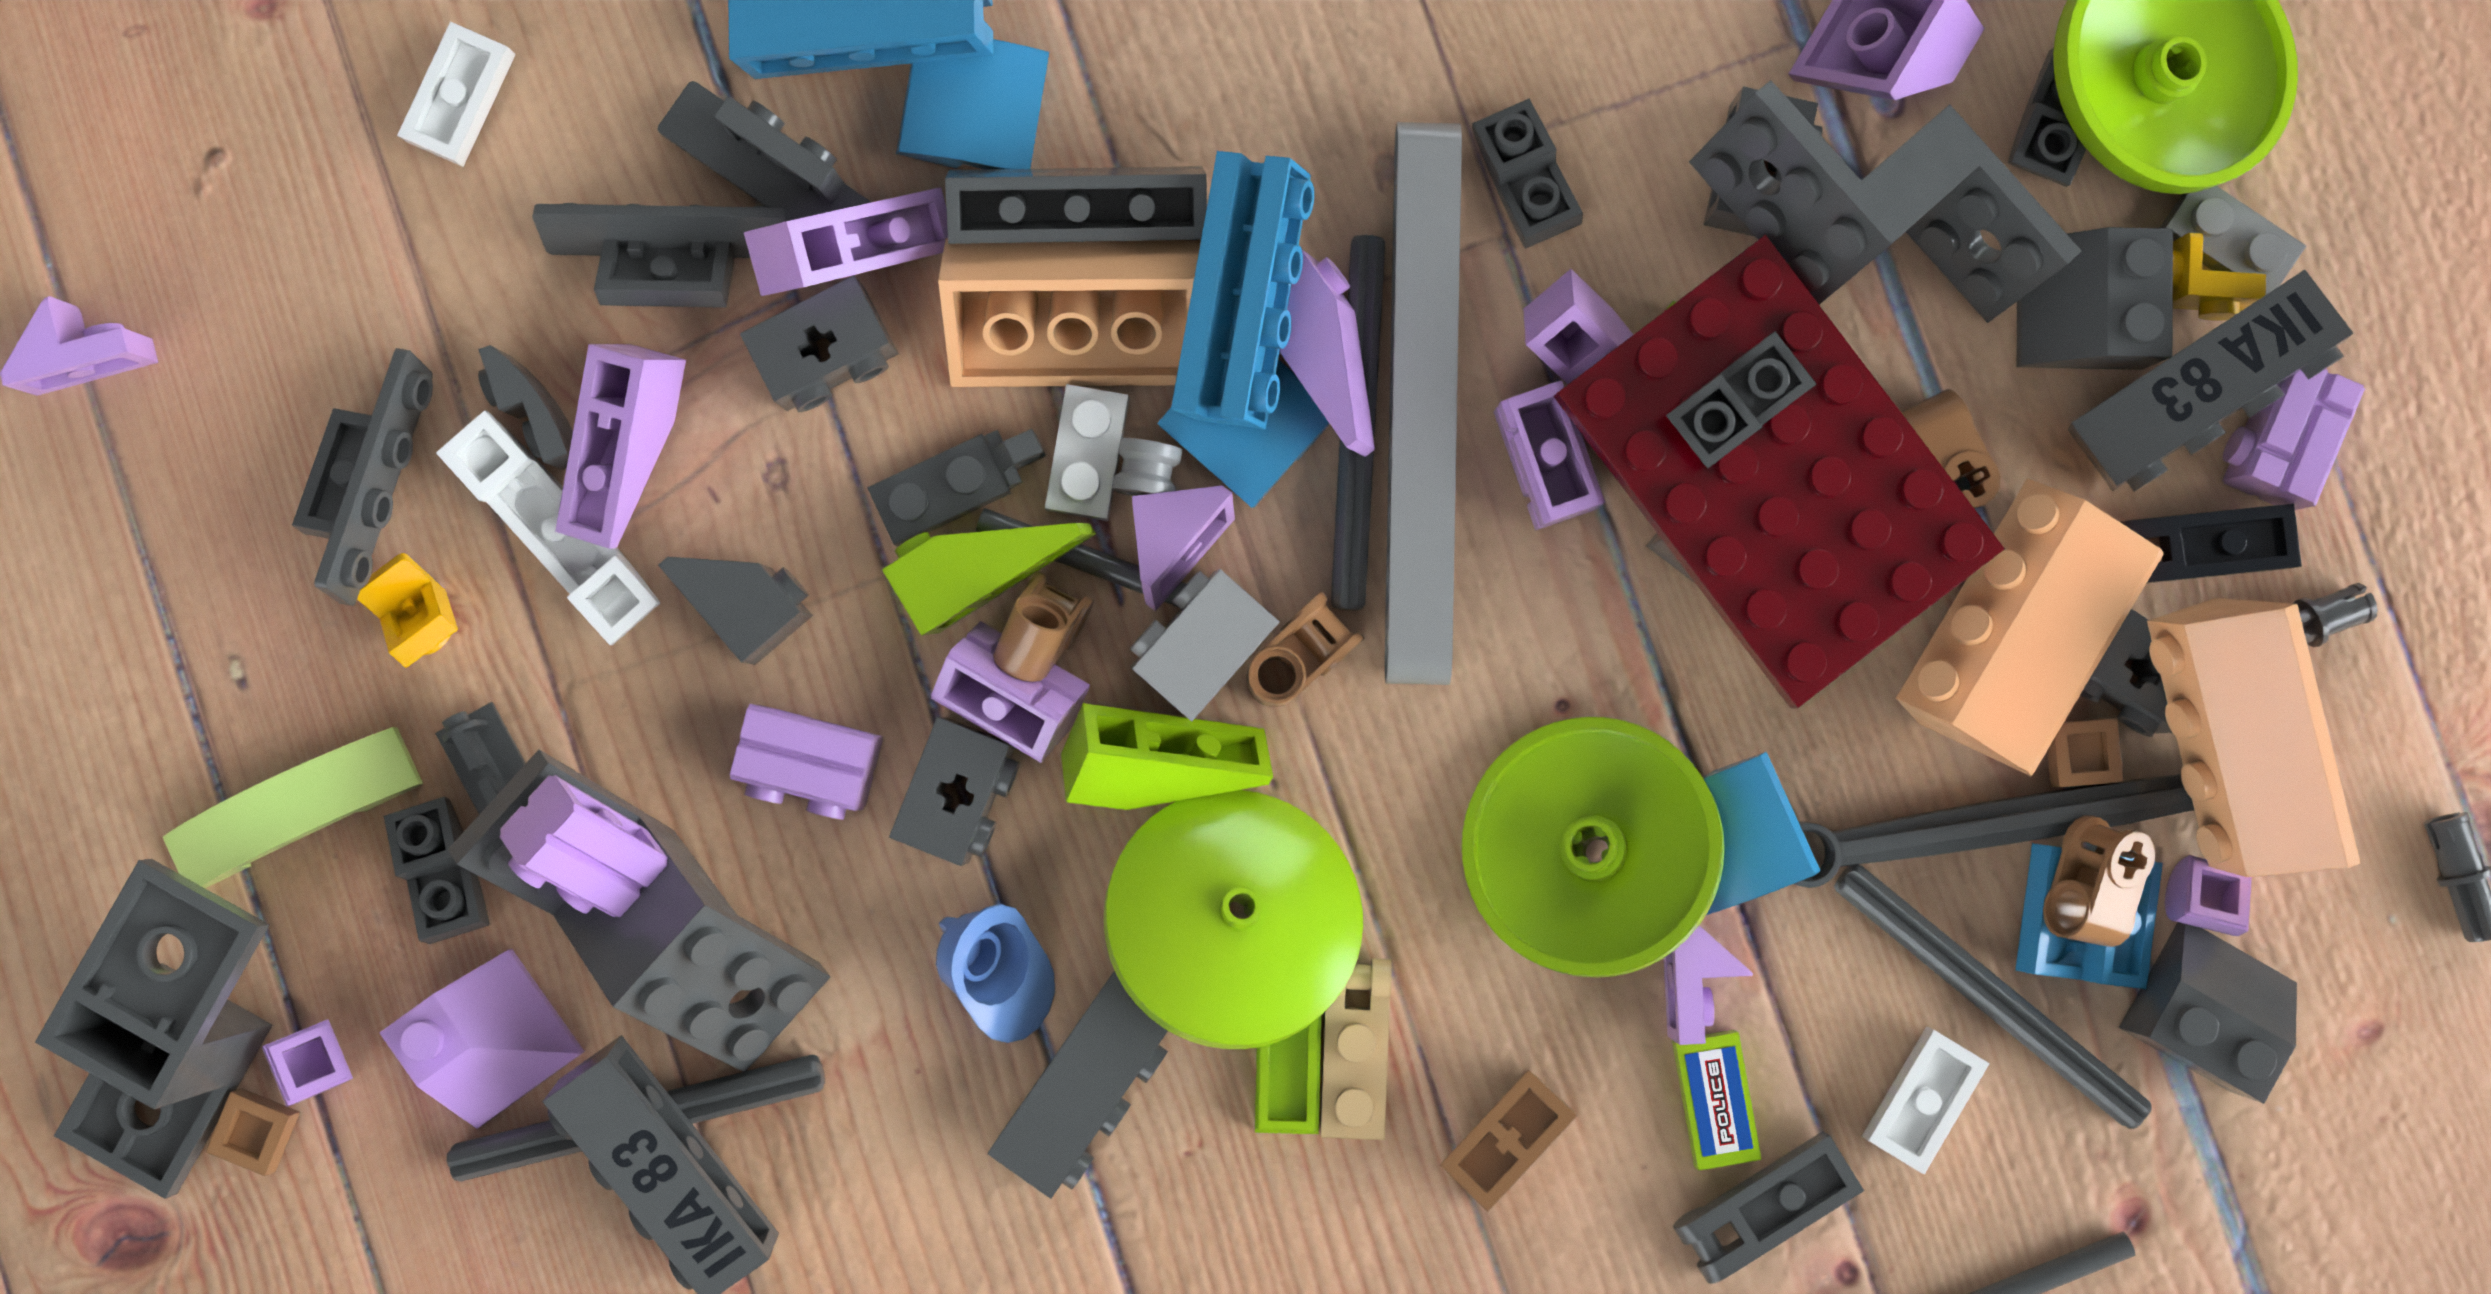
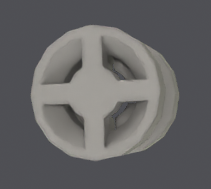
M1120 439L1118 452L1123 458L1121 472L1114 476L1113 491L1130 496L1176 491L1171 477L1173 468L1181 462V448L1145 439Z

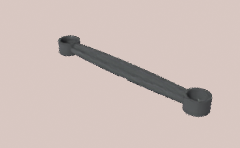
M2181 774L1999 799L1925 812L1833 832L1819 824L1798 821L1802 831L1814 832L1820 837L1825 848V858L1819 873L1799 881L1795 885L1807 888L1824 885L1836 875L1842 866L1927 857L2063 836L2066 834L2069 826L2076 819L2084 815L2099 817L2107 821L2110 827L2194 811L2192 798L2184 789Z

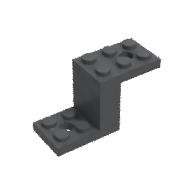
M1770 80L1755 92L1689 161L1706 183L1720 196L1758 240L1766 234L1819 305L1905 232L1987 323L2068 265L2082 251L1950 104L1864 179L1860 180ZM1764 160L1777 168L1782 178L1781 181L1776 180L1769 174ZM1980 230L1992 233L1999 241L2001 250L1990 247L1983 240Z
M540 749L448 849L457 865L552 914L614 1008L743 1072L749 1069L830 978V975L820 962L738 916L673 829ZM548 775H556L647 829L668 857L667 867L648 888L642 887L640 889L639 898L621 917L615 916L614 918L595 907L587 914H584L569 905L556 890L557 886L546 881L541 888H535L518 877L509 867L508 861L512 858V855L499 837L501 835L500 828L520 806L526 807L528 805L529 796ZM739 991H750L744 999L736 1003H730L731 999Z
M153 859L138 860L35 1041L40 1046L89 1073L54 1137L164 1199L178 1194L217 1125L230 1092L235 1091L273 1026L228 1000L270 924ZM166 934H171L178 938L184 948V959L177 970L163 963L160 964L157 959L158 943ZM136 1100L152 1109H161L159 1119L153 1126L143 1123L138 1118L135 1111Z

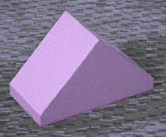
M1224 486L1132 496L1140 580L1145 603L1154 611L1161 606L1235 520L1233 495Z

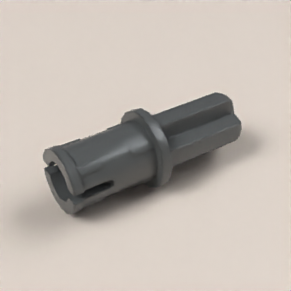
M2355 583L2315 600L2301 598L2296 600L2293 604L2298 605L2307 645L2312 647L2322 646L2328 641L2329 636L2362 623L2374 621L2378 610L2372 593L2355 599V596L2365 593L2367 587L2363 584Z
M2452 813L2423 822L2430 842L2433 845L2442 875L2437 878L2438 885L2448 887L2464 938L2468 942L2490 941L2491 889L2487 877L2491 876V866L2484 865L2474 838L2468 813Z

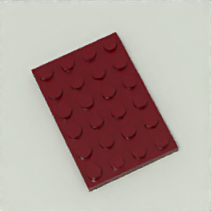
M1766 234L1553 396L1791 709H1798L2005 549ZM1776 331L1815 381L1816 385L1707 469L1666 415L1765 337Z

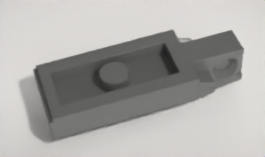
M1033 429L1005 441L1002 440L999 431L996 430L985 436L980 434L867 488L893 544L898 547L923 532L929 533L1011 494L1010 489L1023 483L1017 470L1046 457Z

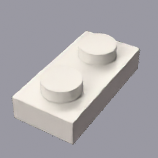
M450 21L397 136L407 143L464 167L516 54L507 46Z
M1066 384L1045 502L1046 511L1109 521L1114 493L1112 484L1118 470L1120 458L1118 452L1120 439L1124 435L1130 401L1128 394Z
M1926 1027L1861 1137L1920 1173L1925 1174L1990 1063L1934 1029Z

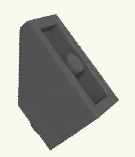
M667 557L658 564L741 663L756 665L813 616L802 603L809 596L807 591L784 567L776 573L773 568L760 563Z

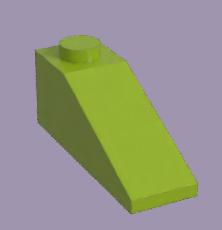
M1068 523L937 535L932 538L928 532H923L897 547L895 553L899 559L883 568L882 571L921 636L938 634L1030 577L1036 571L1041 570L1095 536L1096 532L1090 523Z
M1087 703L1082 704L1061 752L1065 799L1067 803L1123 810L1269 785L1273 778L1264 728L1201 719L1190 721L1186 717Z

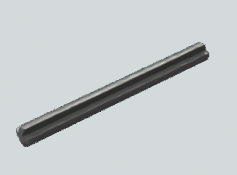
M1374 235L1354 236L1351 241L1348 302L1356 313L1375 440L1385 241L1382 237ZM1341 439L1339 445L1331 605L1338 610L1357 611L1361 610L1366 603L1374 451L1364 457L1346 448Z
M1850 865L1838 877L1834 885L1836 892L2113 1119L2129 1129H2135L2143 1123L2152 1110V1105L2148 1099L1861 865Z
M809 1055L669 1090L667 1093L690 1122L694 1124L818 1093L824 1087L825 1073L819 1057ZM549 1120L456 1143L447 1153V1164L451 1177L456 1181L462 1182L582 1152V1150L573 1139L568 1140L562 1137Z

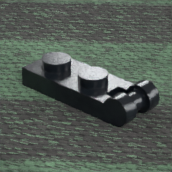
M2294 503L2120 522L2145 539L2159 538L2160 548L2164 555L2162 556V562L2158 563L2146 584L2302 567Z

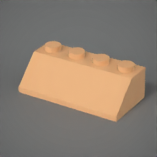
M946 238L938 283L950 386L1175 385L1200 249V240L948 244V238Z
M2027 478L1994 533L2005 549L1967 578L1896 699L1920 725L2032 776L2164 553L2161 548L2088 501Z
M2214 598L2148 620L2147 624L2152 640L2149 647L2150 657L2155 669L2161 675L2168 703L2165 708V717L2170 730L2177 739L2183 763L2181 780L2187 794L2192 798L2199 826L2196 833L2197 844L2201 853L2207 859L2208 866L2244 877H2258L2349 868L2360 864L2298 605Z

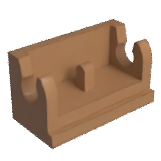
M1528 1069L1447 1156L1440 1166L1488 1212L1578 1114Z

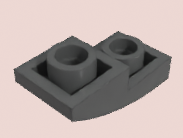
M2053 48L2047 54L2030 95L2012 146L2008 164L2068 187L2072 183L2086 148L2074 133L2060 103L2054 76Z
M1530 98L1472 123V130L1487 169L1525 249L1582 224L1583 212L1556 163L1557 149Z
M1773 331L1666 416L1708 469L1761 429L1763 424L1815 386L1816 383L1776 331Z
M491 345L478 349L485 368L478 372V378L487 401L491 406H497L498 410L518 419L528 416L529 420L522 423V429L532 454L536 458L541 457L542 461L562 470L566 469L573 430L554 398L542 383L512 356Z
M441 797L385 815L384 820L395 876L407 880L419 941L433 944L489 926L490 922L478 875L457 865L448 851L450 846L463 833L450 799Z

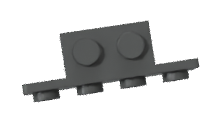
M691 81L658 125V131L663 137L762 205L787 209L791 220L871 203V201L844 183L832 167L837 161L834 155L807 136L798 144L783 134L781 129L785 123L769 109L754 100L746 108L729 96L723 101L699 83Z
M563 203L536 204L532 214L533 221L547 253L551 255L600 256L594 291L599 304L605 306L727 308L734 259L750 258L744 232L791 220L787 209L766 206L712 207L703 205L652 206L639 204L592 205Z
M395 349L372 415L333 408L292 526L303 534L329 539L314 584L316 588L340 604L354 606L360 589L366 586L371 577L373 569L372 554L381 529L388 524L393 511L392 495L401 469H404L410 462L413 452L412 437L420 413L427 408L432 398L433 374L410 350Z

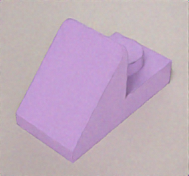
M49 296L44 298L1 370L0 376L3 386L38 396L158 363L152 338L125 329L124 325L119 323L98 324L85 329L82 314L77 306Z
M1698 926L1682 945L1663 958L1667 1034L1670 1039L1679 1045L1706 1044L1705 1026H1713L1712 991L1710 987H1703L1702 978L1753 975L1746 966L1702 927Z

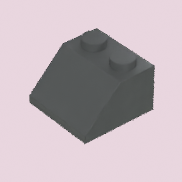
M2106 227L2067 233L2082 251L2068 265L2017 301L2016 367L2143 370L2172 357L2173 229Z
M2177 922L2148 974L2147 988L2139 990L2119 1028L2227 1091L2264 1104L2296 1047L2297 982L2205 929Z

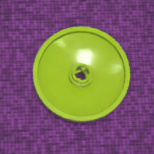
M2067 0L2058 21L2054 41L2053 65L2056 88L2066 118L2074 133L2091 155L2106 169L2133 185L2150 191L2169 194H2186L2208 190L2241 176L2261 162L2281 138L2288 124L2297 93L2298 60L2291 27L2278 0Z
M1580 717L1557 721L1526 734L1510 745L1496 758L1479 781L1471 797L1462 832V862L1466 882L1475 905L1488 926L1511 949L1526 959L1547 969L1577 977L1599 978L1628 974L1646 968L1675 951L1692 935L1708 913L1715 899L1724 865L1725 846L1720 814L1711 791L1693 763L1678 748L1655 732L1634 723L1607 717ZM1595 840H1603L1608 846V849L1602 851V860L1599 862H1591L1586 856L1588 845Z
M1237 790L1180 800L1160 810L1149 818L1128 841L1112 872L1105 896L1104 934L1106 946L1115 973L1125 991L1135 1004L1158 1025L1176 1036L1207 1047L1220 1049L1257 1048L1277 1043L1305 1029L1331 1006L1345 988L1353 973L1362 943L1363 908L1360 891L1352 868L1341 848L1330 834L1305 812L1285 801L1259 792ZM1232 902L1243 905L1244 913L1249 917L1246 919L1235 917L1231 913L1229 906Z

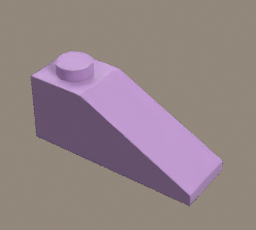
M939 187L744 232L760 294L765 296L803 288L943 253L945 239L948 238L947 210L942 188Z
M1302 250V272L1298 282L1291 285L1287 308L1291 315V334L1286 347L1280 349V353L1346 448L1366 457L1375 450L1356 313L1343 295L1350 288V285L1328 257L1319 262Z
M1572 269L1567 271L1523 309L1526 346L1567 384L1571 383L1633 335L1617 313Z
M588 344L555 532L609 549L617 548L675 422L686 364L685 359L632 344Z

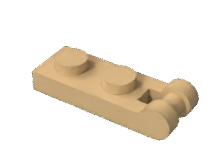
M1372 958L1371 965L1356 964L1345 988L1324 1012L1321 1138L1385 1140L1389 1014L1392 981L1391 959ZM1346 989L1370 990L1369 1007H1346Z

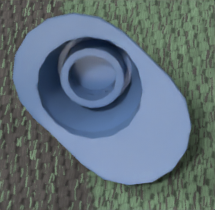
M997 904L985 907L981 911L961 915L959 918H943L939 922L943 935L936 952L937 971L941 981L957 995L977 1027L990 1039L1005 1043L1023 1040L1036 1031L1051 1008L1055 993L1054 971L1047 954L1028 927L1023 916L1014 907Z

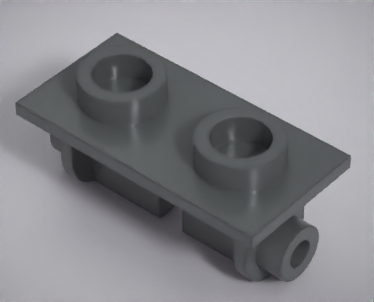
M493 702L488 703L469 715L466 711H462L450 716L442 722L444 728L435 733L479 814L526 764Z

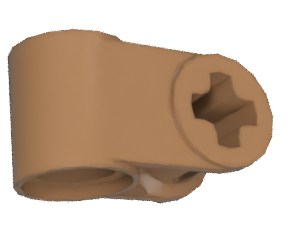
M1946 389L1901 412L1952 480L1955 481L1963 477L1968 479L1971 488L1962 491V493L1974 509L1982 507L1994 499L2000 488L2001 477L1998 467L1993 462L1976 431L1969 409L1956 392ZM1979 472H1983V473H1984V477H1983V478H1981Z
M1036 571L1014 604L993 654L995 663L1002 671L1019 680L1029 682L1041 681L1047 677V674L1063 652L1069 650L1074 644L1091 612L1094 600L1087 596L1079 600L1048 584L1047 576Z
M1323 592L1316 595L1280 629L1281 632L1257 653L1251 661L1246 675L1247 688L1252 697L1262 705L1278 707L1291 702L1320 675H1326L1365 639L1359 631L1351 633L1326 606L1328 597ZM1313 624H1315L1319 628V630L1330 640L1332 644H1330L1325 639V637L1313 626ZM1278 660L1289 666L1293 674V683L1287 692L1272 694L1262 688L1258 680V670L1265 662Z
M2084 815L2076 819L2069 826L2063 838L2059 863L2051 889L2044 900L2043 915L2049 931L2057 937L2107 947L2120 945L2129 938L2134 928L2135 914L2146 879L2154 865L2155 848L2151 838L2137 830H2124L2120 832L2111 829L2107 821L2093 815ZM2087 842L2097 846L2094 852L2085 849L2082 844ZM2121 852L2133 855L2134 860L2129 861L2121 858Z

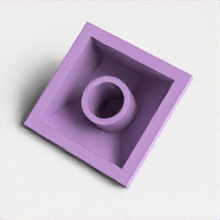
M1832 0L1788 74L1796 82L1897 100L1952 83L1985 28L1966 0Z
M513 949L501 953L435 992L380 1032V1035L415 1085L476 1129L486 1124L585 1052Z

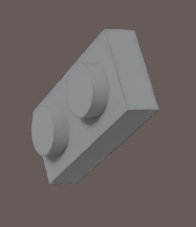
M2218 186L2195 193L2182 194L2160 226V228L2173 229V241L2187 233H2202V264L2213 271L2266 274V295L2281 285L2306 248L2305 244Z

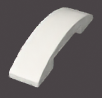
M484 410L436 452L479 501L487 502L566 589L570 594L567 597L568 600L609 645L615 644L660 604L658 598L618 548L609 549L555 532L563 486L488 411Z

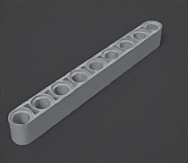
M1397 122L1385 608L1384 667L1386 684L1450 685L1452 675L1462 159L1461 123Z

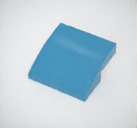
M993 39L994 55L912 63L896 154L955 169L962 164L984 170L1030 169L1049 52Z
M1279 359L1276 375L1280 381V395L1276 409L1273 413L1268 414L1266 430L1194 420L1171 408L1157 423L1251 508L1257 506L1292 464L1305 454L1330 425L1295 373Z
M1767 752L1716 769L1703 777L1714 797L1720 814L1725 846L1721 881L1715 899L1706 915L1777 891L1812 877L1821 871Z
M2032 843L2015 970L2036 975L2146 989L2163 863L2154 862L2153 868L2146 879L2135 914L2134 928L2129 938L2120 945L2107 947L2057 937L2049 931L2043 915L2044 900L2051 889L2062 853V847ZM2120 856L2121 858H2124L2129 861L2134 860V858Z

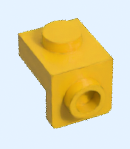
M2187 233L2173 241V309L2199 310L2198 318L2223 321L2229 320L2266 295V274L2202 270V233Z
M405 553L398 554L372 573L366 586L360 589L357 600L380 619L388 653L405 668L409 667L423 655H430L438 651L445 645L450 635L458 630L446 590Z

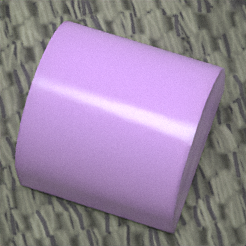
M2188 855L2177 863L2170 875L2165 893L2167 917L2175 922L2232 936H2240L2248 932L2252 877H2244L2209 867L2207 859Z
M328 1019L262 1046L286 1107L353 1079Z

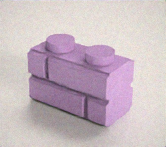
M2327 369L2309 380L2301 370L2278 385L2285 394L2283 397L2250 417L2245 427L2241 426L2234 431L2223 452V460L2229 463L2222 480L2224 484L2249 495H2256L2259 499L2272 505L2294 503L2295 510L2316 506L2365 390L2363 388L2364 385L2338 374H2330Z
M1562 381L1554 382L1503 400L1494 410V415L1524 497H1530L1531 502L1527 504V508L1535 531L1594 511L1605 503L1581 432L1553 397L1564 388Z
M980 621L967 634L966 638L963 637L950 650L932 691L931 699L1042 763L1054 749L1055 745H1058L1071 729L1090 688V684L1057 665H1054L1047 674V677L1041 681H1022L1008 675L999 668L993 657L1002 633Z
M749 704L740 733V742L737 745L733 759L730 779L747 783L744 794L746 796L782 804L786 793L809 799L806 809L808 812L844 820L847 809L858 811L864 810L883 736L763 705Z
M548 775L529 796L528 805L526 807L520 806L500 828L501 835L499 837L512 855V858L508 861L512 871L523 881L535 888H541L546 881L557 886L556 890L569 905L584 914H587L595 907L614 918L615 916L621 917L639 898L640 889L642 887L648 888L667 867L668 857L647 829L556 775Z

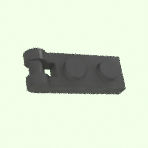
M1822 1131L1707 1205L1687 1212L1674 1223L1673 1228L1684 1245H1692L1700 1258L1697 1267L1707 1283L1713 1284L1724 1280L1859 1195L1864 1189L1831 1136ZM1730 1222L1739 1238L1728 1245L1722 1246L1714 1231Z

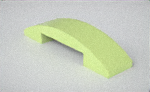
M391 727L332 750L256 784L184 822L164 835L163 840L178 873L203 888H207L251 867V862L355 812L368 811L422 785L423 782L398 728Z

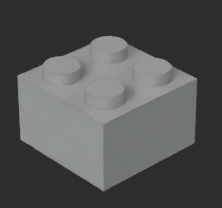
M1221 569L1214 571L1209 578L1201 571L1197 572L1172 600L1181 608L1165 627L1157 620H1154L1130 647V650L1138 656L1130 666L1132 670L1190 721L1197 717L1280 622Z

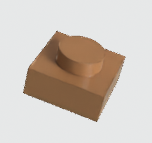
M2117 718L2063 723L2047 750L2051 787L2124 782Z
M243 1088L232 1091L228 1096L205 1153L264 1177L272 1174L278 1168L300 1111L286 1107Z

